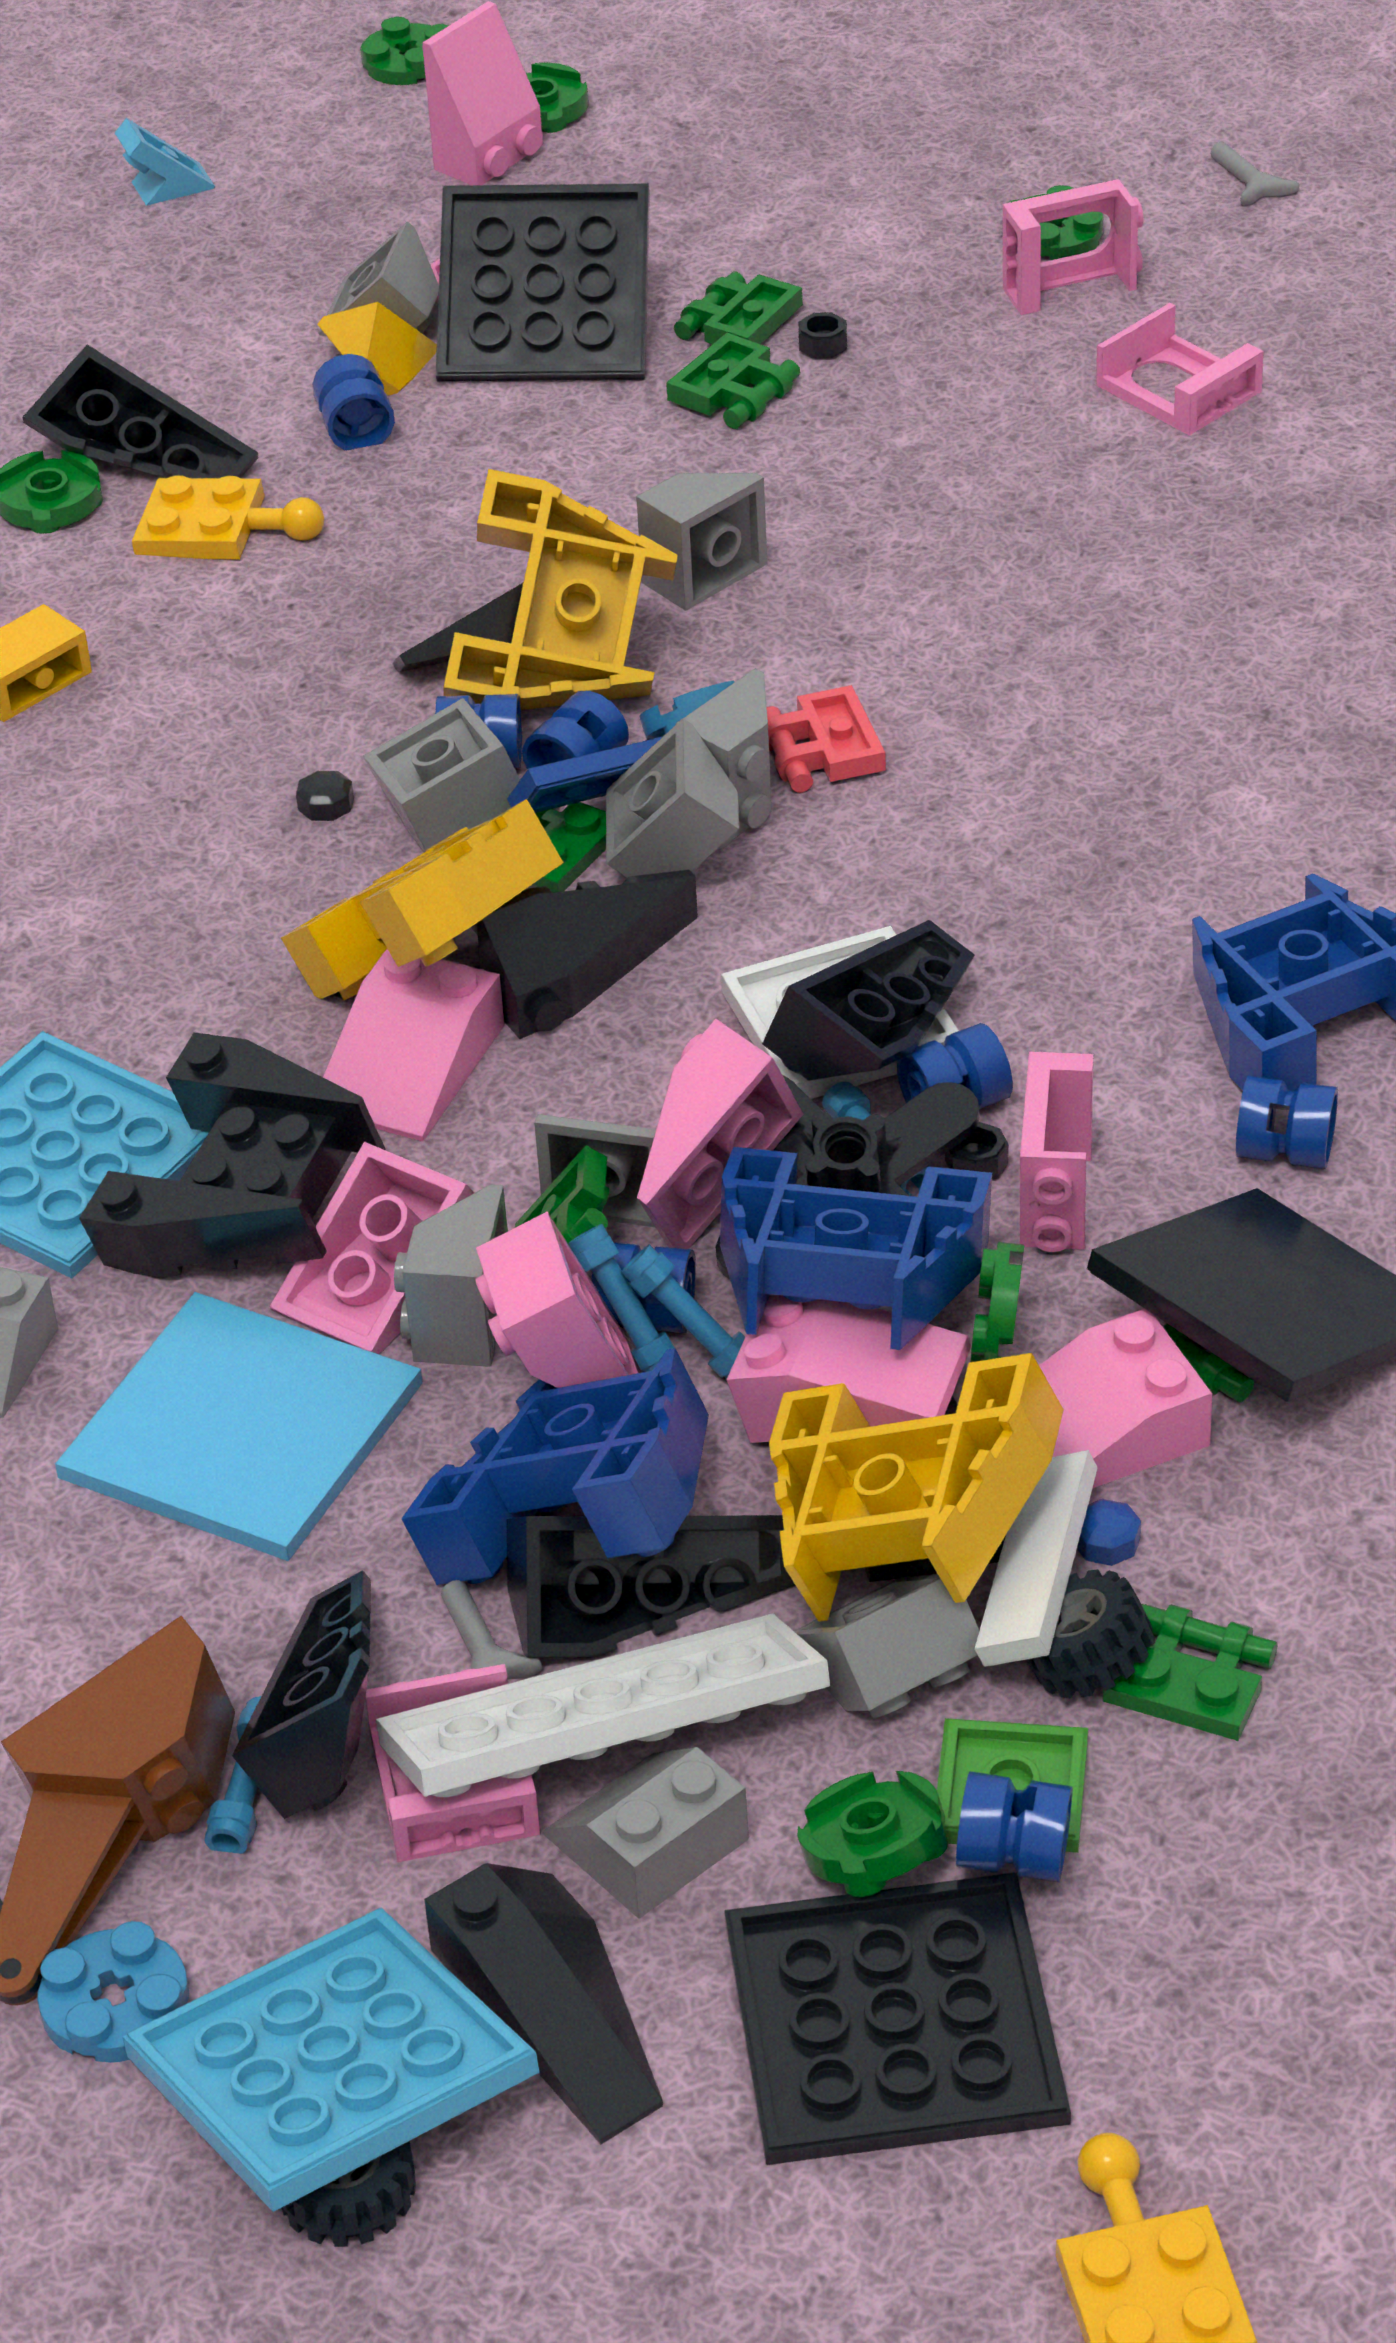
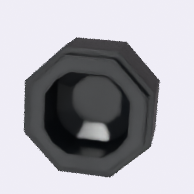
M832 312L812 313L799 321V351L812 358H833L847 350V320Z
M315 771L299 780L296 791L297 808L299 812L311 821H334L351 812L354 799L352 781L341 772Z
M978 1122L976 1130L968 1138L945 1153V1162L949 1169L992 1173V1179L1000 1176L1008 1164L1009 1144L1000 1128Z

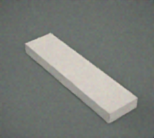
M1089 1450L1052 1457V1461L1006 1534L974 1648L984 1667L1048 1656L1050 1653L1098 1469Z

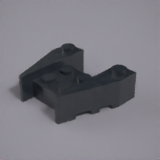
M194 1032L166 1079L190 1128L208 1131L209 1134L180 1181L114 1171L107 1172L79 1217L103 1265L133 1274L161 1278L181 1275L183 1266L210 1263L214 1271L237 1269L239 1259L273 1255L277 1264L323 1259L327 1250L312 1221L351 1152L358 1153L364 1142L386 1150L363 1098L247 1039Z

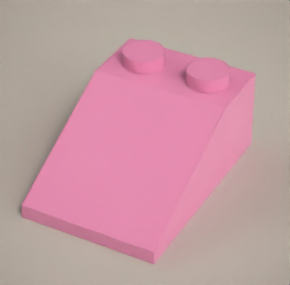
M487 1L422 42L434 170L470 185H483L494 177L502 176L509 167L527 155L531 156L543 145L540 105L495 3Z
M386 949L361 983L323 1078L361 1096L376 1129L423 1142L504 1027L500 974L444 959L425 967L421 958L398 967L390 952Z
M717 1019L711 1023L703 1034L696 1035L688 1042L682 1052L680 1061L674 1066L637 1199L669 1248L689 1249L721 1212L722 1175L733 1147L773 1151L804 1115L773 1057Z
M364 1142L316 1225L318 1234L327 1250L323 1259L295 1262L269 1308L338 1341L380 1354L400 1334V1315L402 1304L405 1300V1292L395 1291L394 1268L397 1254L399 1252L407 1253L415 1225L474 1194V1192L463 1182Z
M548 1212L476 1247L484 1274L475 1278V1281L488 1309L492 1314H497V1316L489 1319L488 1323L498 1346L505 1356L516 1352L530 1375L557 1388L640 1373L638 1364L630 1352L632 1347L628 1338Z
M775 1295L767 1300L757 1334L746 1335L727 1377V1383L750 1443L769 1442L784 1392L845 1383L870 1427L945 1415L970 1351L971 1344L967 1335L927 1324L901 1350L890 1349L891 1312L878 1308L861 1309L851 1305L849 1302L821 1299L810 1302H795L786 1299L783 1295Z
M1145 1308L1088 1328L1039 1365L1064 1409L1053 1457L1089 1450L1098 1467L1093 1488L1210 1446L1212 1392L1154 1314Z

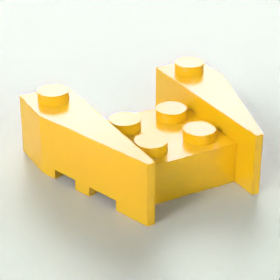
M488 469L477 521V542L530 553L511 643L455 632L443 686V696L469 695L475 704H481L486 695L519 694L521 710L561 706L570 696L578 691H592L603 695L608 700L651 695L655 672L626 667L624 665L642 575L673 581L678 555L642 534L639 537L609 520L608 515L592 506L586 507L564 495L560 488L545 480Z
M525 799L491 820L469 830L467 826L460 829L395 871L392 870L372 882L371 886L347 899L344 898L282 936L281 940L314 996L322 999L339 992L342 999L346 1000L358 993L361 983L386 949H388L398 967L421 958L425 967L432 965L458 949L453 938L478 923L564 862L530 803Z
M1032 1353L968 1363L956 1413L870 1427L845 1383L783 1393L769 1440L770 1456L777 1468L778 1482L774 1483L775 1498L782 1510L784 1530L780 1531L783 1564L818 1622L828 1621L841 1571L927 1558L930 1560L954 1602L966 1601L1052 1461L1064 1409Z

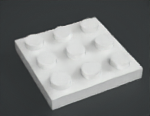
M891 926L721 974L722 993L751 1042L773 1057L781 1074L792 1080L810 1099L825 1095L833 1085L839 1082L846 1081L852 1083L853 1086H858L897 1074V1061L879 1070L808 1081L802 1075L789 1070L778 1056L762 1044L789 985L895 936L896 933ZM944 1007L918 1046L933 1040L943 1045L946 1036L959 1031Z

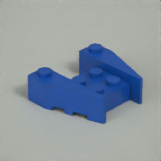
M1310 874L1305 876V900L1219 933L1201 916L1192 919L1193 974L1229 1077L1242 1090L1248 1075L1282 1079L1288 1090L1295 1091L1302 1082L1317 1084V1030L1313 1027L1315 1024L1356 1010L1372 1002H1376L1396 1021V913L1382 906H1379L1373 912L1348 900L1347 889L1316 874Z
M733 1147L722 1175L720 1247L746 1334H757L770 1294L783 1295L786 1299L795 1302H810L821 1299L849 1302L851 1305L861 1309H877L883 1306L892 1307L890 1349L901 1350L980 1274L983 1248L987 1249L989 1242L992 1173L927 1166L918 1197L797 1185L798 1153Z
M676 1348L666 1350L653 1371L557 1388L539 1379L515 1401L520 1409L515 1418L498 1433L495 1428L486 1427L470 1442L475 1454L460 1467L445 1464L429 1479L401 1518L436 1585L447 1584L454 1580L467 1581L469 1584H478L489 1580L502 1569L503 1561L507 1556V1519L535 1516L538 1510L540 1512H551L566 1504L578 1502L607 1558L636 1553L641 1557L655 1555L671 1545L675 1539L676 1532L693 1507L709 1414Z

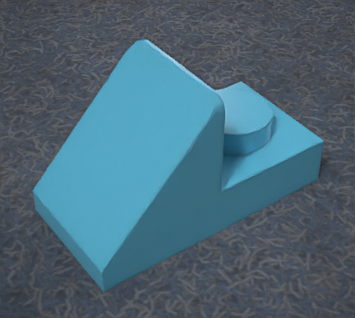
M126 118L116 130L115 135L125 149L123 157L130 165L140 171L133 179L132 184L146 206L214 189L215 185L198 161L130 119Z

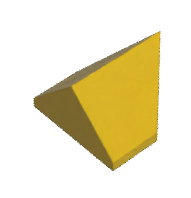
M379 302L323 316L317 323L342 355H360L373 363L383 383L384 391L388 396L398 393L437 351L436 343Z

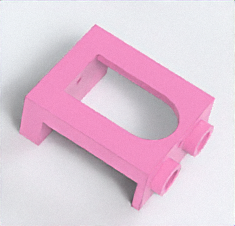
M1117 179L1003 204V290L1018 312L1024 315L1040 311V291L1116 274L1129 291L1137 290V272H1141L1143 267L1142 254L1138 246V228H1141L1144 222L1143 210L1139 199L1132 197L1122 182ZM1088 212H1101L1108 215L1111 223L1110 232L1104 243L1098 248L1087 253L1041 262V226L1039 223Z
M1168 303L1097 345L1096 386L1190 436L1262 392L1264 351L1247 343L1221 359L1175 335L1176 306ZM1166 363L1193 376L1175 386V400L1173 404L1139 386L1133 381V372L1145 364Z
M1029 1052L1020 1151V1244L1025 1245L1024 1247H1037L1047 1252H1059L1064 1249L1085 1250L1086 1161H1091L1094 1054Z
M505 1664L479 1669H467L457 1673L415 1681L397 1682L388 1686L366 1690L365 1700L369 1730L397 1862L540 1835L537 1797L532 1774L522 1778H504L499 1776L473 1783L468 1791L452 1797H436L433 1795L424 1797L379 1743L377 1718L508 1684Z

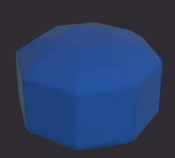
M1100 1499L1090 1503L1087 1507L1077 1550L1086 1561L1109 1566L1135 1556L1141 1538V1520L1127 1503Z

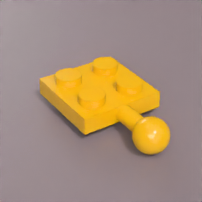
M172 476L169 478H158L132 538V546L135 555L197 559H240L251 530H284L291 538L306 541L313 539L321 532L324 525V513L317 502L306 497L295 498L288 502L284 508H260L265 497L261 479H241L236 476H224L221 478Z
M1106 2132L1091 2137L1079 2152L1078 2172L1081 2180L1090 2190L1103 2195L1114 2227L1057 2239L1055 2255L1084 2342L1257 2343L1208 2205L1144 2219L1133 2188L1140 2170V2159L1136 2148L1127 2138L1116 2133Z

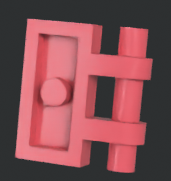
M852 685L797 696V711L782 714L777 707H767L769 751L774 750L776 754L774 760L775 768L780 778L784 782L788 781L794 792L803 793L809 790L813 785V778L810 773L818 769L824 768L830 782L886 771L885 751ZM810 739V742L796 744L797 740Z

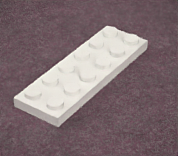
M772 1613L377 1718L376 1723L380 1746L424 1797L429 1795L452 1797L468 1791L473 1783L499 1776L504 1778L526 1777L538 1771L540 1765L565 1758L574 1760L592 1759L604 1754L609 1746L635 1739L646 1742L661 1740L672 1735L675 1728L701 1721L706 1723L728 1722L737 1718L742 1710L767 1703L772 1705L794 1704L803 1700L808 1692L830 1687L827 1660Z

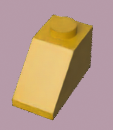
M45 604L0 628V720L2 722L9 720L92 672L86 632Z

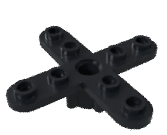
M783 1075L804 1115L773 1151L798 1153L797 1185L909 1196L900 1187L902 1183L968 1138L976 1130L980 1119L978 1099L970 1089L961 1084L952 1082L938 1083L925 1089L885 1118L879 1114H872L864 1120L849 1116L833 1119L792 1080ZM719 1236L715 1246L717 1266L722 1274L730 1279L721 1251Z

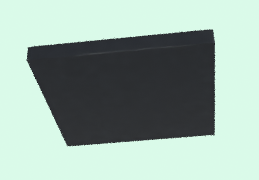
M649 183L443 186L436 351L437 381L645 380L650 209Z
M1258 1188L1094 1248L1091 1251L1087 1270L1091 1274L1286 1402L1396 1356V1275Z
M1017 1872L884 1889L873 1895L863 1897L845 1894L724 1910L766 2165L1071 2125L1070 2106Z

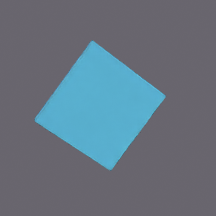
M40 1032L0 1067V1243L67 1277L73 1278L98 1255L79 1217L107 1172L114 1171L180 1181L209 1132L190 1128L172 1091L48 1033Z
M194 1292L55 1463L57 1477L289 1561L422 1385L421 1369Z
M378 1908L123 2036L127 2057L272 2212L540 2073L536 2051L383 1908Z

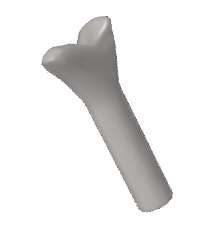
M1218 142L1211 149V157L1246 185L1240 197L1243 206L1252 205L1262 197H1283L1295 194L1299 190L1298 182L1259 171L1225 142Z
M454 1580L442 1588L441 1596L471 1654V1669L505 1664L507 1679L530 1678L540 1673L542 1664L537 1658H527L525 1655L508 1651L499 1647L494 1642L465 1582Z

